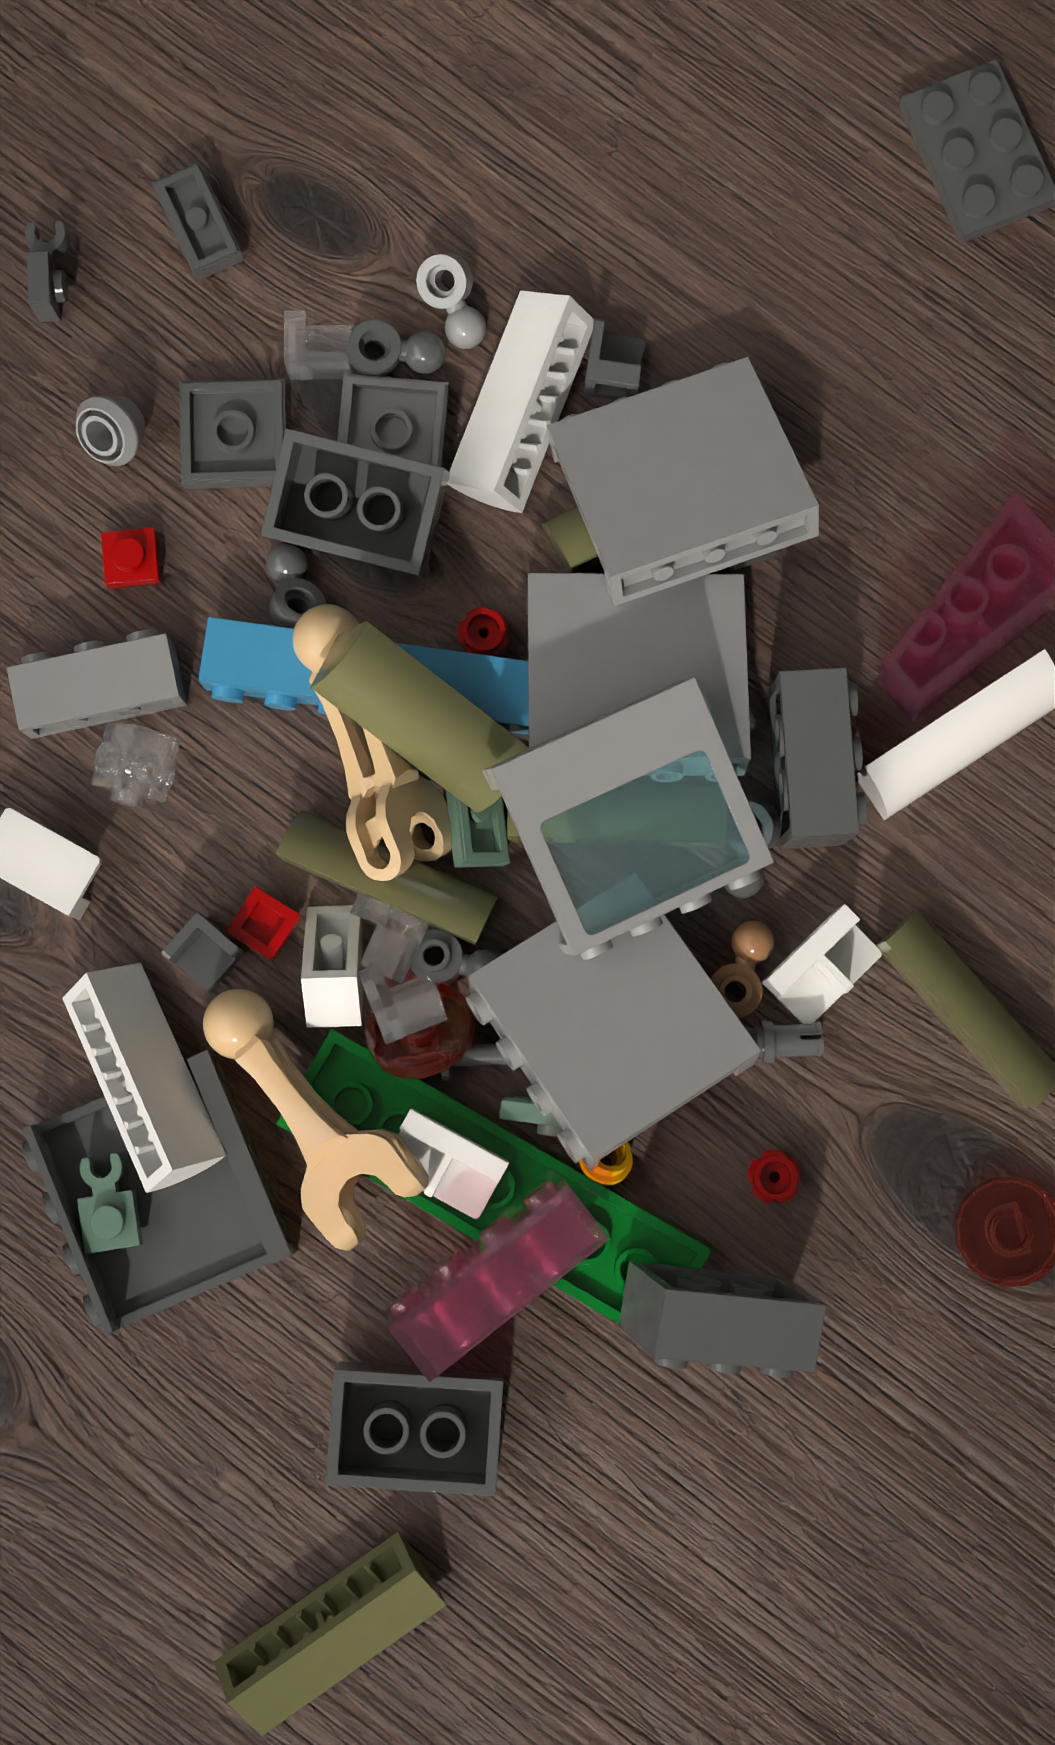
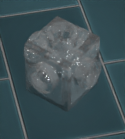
M107 722L102 743L95 753V771L91 785L112 791L110 801L130 807L142 808L143 800L165 802L168 789L174 781V765L181 739L137 724Z

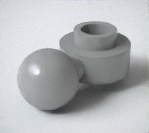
M440 253L427 258L417 272L416 283L420 296L430 306L446 309L448 316L445 321V334L451 344L461 349L474 348L482 342L486 334V322L483 315L477 309L467 306L465 302L473 285V276L469 265L462 257L454 253ZM445 270L450 271L454 276L455 283L452 289L446 288L442 283V274Z

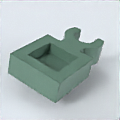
M121 1153L110 1154L112 1169L106 1177H100L96 1174L93 1157L81 1159V1176L92 1187L93 1193L91 1197L77 1199L85 1254L143 1244L136 1189L122 1192L119 1189V1182L123 1178L126 1169L125 1160Z

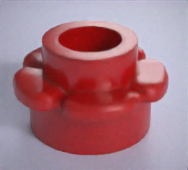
M477 607L470 610L465 620L459 623L457 629L458 640L466 646L467 653L487 656L492 654L496 656L502 653L508 645L509 638L506 632L509 630V624L502 613L490 610L487 607ZM487 629L489 631L488 637H480L479 631Z
M776 1149L764 1151L760 1159L752 1160L747 1170V1179L749 1182H752L751 1190L757 1199L765 1203H771L773 1200L784 1203L794 1197L797 1193V1183L801 1180V1169L796 1160L788 1159L783 1151ZM773 1171L779 1174V1179L776 1182H771L769 1179V1174Z

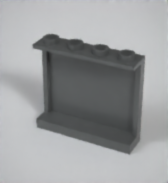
M206 1050L187 1058L188 1061L185 1063L226 1156L204 1171L174 1185L146 1193L105 1096L38 1125H29L22 1128L27 1141L22 1142L25 1160L32 1172L40 1171L47 1192L42 1193L45 1210L54 1224L60 1222L68 1241V1243L62 1246L65 1260L74 1275L81 1274L88 1294L83 1296L85 1310L95 1327L102 1326L105 1336L266 1265L288 1258L297 1252L215 1051ZM121 1153L125 1160L126 1169L123 1178L119 1182L120 1192L136 1189L143 1244L85 1254L77 1199L91 1197L93 1193L92 1187L81 1176V1159L93 1157L96 1174L100 1177H106L112 1169L110 1154Z

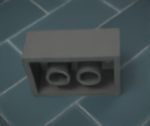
M286 428L261 536L425 578L450 473L442 467Z
M846 667L780 671L767 692L776 811L780 816L782 825L781 835L778 840L779 849L843 846L859 834V825H865L867 820L864 792H856L854 770L862 769L863 760L861 740L859 737H852L850 716H856L858 713L856 684L847 682Z
M629 1261L618 1326L635 1341V1346L646 1350L653 1357V1362L660 1366L684 1369L687 1368L688 1361L707 1363L706 1366L712 1370L730 1374L740 1373L741 1366L758 1367L760 1372L769 1376L792 1378L794 1371L815 1373L826 1305L783 1276Z
M339 1361L333 1373L325 1485L496 1497L504 1372Z

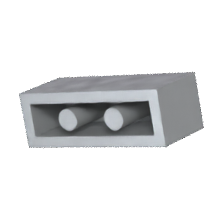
M148 629L128 634L126 636L127 642L106 646L104 641H89L74 646V653L54 657L51 652H39L22 657V664L6 667L19 731L30 739L187 706L175 644L166 633L159 635L157 630Z

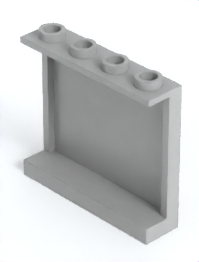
M749 357L731 363L718 364L710 370L681 380L668 381L660 387L631 397L618 398L608 405L581 414H572L558 422L547 425L552 458L555 463L559 462L604 569L607 590L614 606L819 536V504Z
M528 573L529 749L678 681L695 677L736 775H745L751 759L744 574H707L614 606L607 590L605 574ZM700 750L645 774L649 775V778L656 782H673L681 779L682 776H704V779L707 781L717 782L705 753Z
M633 873L575 910L584 930L638 906L652 899L637 875ZM664 914L660 916L663 924L656 929L634 937L629 930L610 939L613 944L612 949L587 960H582L580 954L572 956L562 953L558 943L565 940L556 921L469 975V992L471 994L466 997V1001L474 1016L482 1025L488 1022L491 1023L501 1040L496 1042V1045L505 1062L513 1071L519 1067L522 1069L532 1084L527 1087V1092L532 1102L543 1116L549 1113L553 1115L563 1130L558 1134L563 1148L575 1163L582 1159L590 1171L598 1166L600 1159L732 1073L737 1076L754 1065L761 1052Z

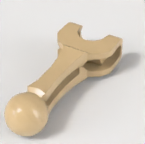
M323 604L312 607L299 618L294 627L293 648L299 661L312 671L309 678L311 685L337 635L359 625L357 619L348 610L340 606ZM315 692L324 707L340 750L345 769L348 795L351 799L346 815V833L363 872L374 880H392L403 874L411 866L413 860L435 861L447 855L452 850L451 827L448 807L440 791L430 781L421 777L414 765L363 728L362 730L361 725ZM420 823H425L432 828L435 836L434 845L425 840ZM382 838L390 852L389 864L379 855L378 846Z
M246 989L225 991L216 996L205 1011L203 1017L205 1038L217 1053L226 1058L235 1059L256 1080L280 1111L295 1136L307 1163L301 1187V1201L304 1212L335 1248L351 1251L362 1241L366 1233V1223L353 1200L355 1184L362 1174L375 1175L396 1195L402 1197L417 1196L426 1189L429 1181L428 1174L400 1135L383 1129L357 1130L338 1115L315 1092L291 1060L280 1038L272 1035L274 1029L273 1014L269 1005L261 996Z

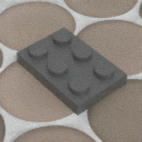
M997 59L901 97L898 107L960 244L1055 206V185Z

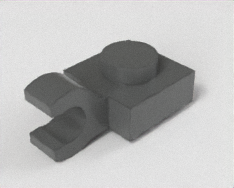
M55 221L56 233L54 238L48 242L39 241V230L34 222H28L25 229L26 240L30 247V252H27L28 304L40 322L61 321L60 302L68 301L66 273L64 270H58L56 266L57 259L67 251L70 242L69 234L62 221Z

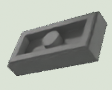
M200 162L151 183L196 281L244 261L241 250Z

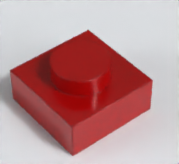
M154 527L101 532L104 578L108 589L162 584L158 536Z
M255 886L225 932L274 962L302 916Z

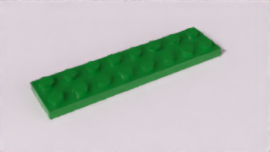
M331 1029L304 1075L315 1092L338 1115L357 1130L383 1129L399 1134L401 1131L400 1127L409 1110L414 1108L508 1160L509 1164L496 1185L480 1217L476 1219L434 1196H427L424 1194L425 1191H422L417 1196L402 1198L618 1324L629 1261L702 1268L712 1250L415 1076H401L386 1070L375 1059L372 1051L334 1029ZM281 1115L276 1124L292 1133ZM362 1174L368 1177L369 1179L373 1180L374 1182L380 1184L381 1186L385 1187L386 1189L392 1191L385 1183H383L375 1175Z

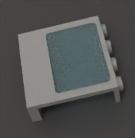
M695 677L678 681L482 770L491 791L499 790L562 931L565 940L558 943L562 953L572 956L580 954L582 960L594 958L612 949L613 944L610 939L629 930L634 937L656 929L663 924L660 916L678 907L681 913H687L712 901L709 893L728 884L730 890H735L761 878L758 870L774 863Z

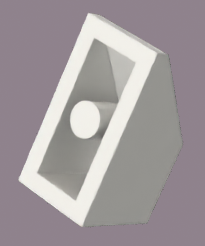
M361 905L307 907L301 972L307 1028L362 1026L363 955Z

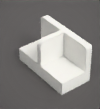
M11 808L5 809L0 817V878L60 912L80 920L90 903L89 900L83 898V895L102 863L101 859Z
M846 904L838 907L761 982L801 1024L814 1023L842 994L848 993L854 987L853 984L882 955L881 950L855 925L860 919Z
M414 1108L410 1109L400 1127L401 1131L398 1135L406 1141L428 1174L429 1181L427 1188L423 1190L425 1191L424 1194L429 1197L434 1196L472 1218L480 1217L496 1185L505 1172L509 1161Z

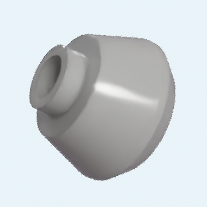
M93 396L83 401L76 413L75 422L78 440L83 449L92 458L110 466H121L134 458L145 435L146 425L140 409L131 400L123 396Z

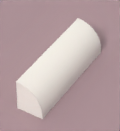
M530 291L519 292L450 468L448 485L485 504L512 512H523L550 442L547 425L558 422L593 332L594 319L571 296Z
M1045 649L858 772L855 778L882 818L886 820L1055 709V665Z
M141 962L85 973L62 999L146 1193L188 1179L223 1159L226 1153Z

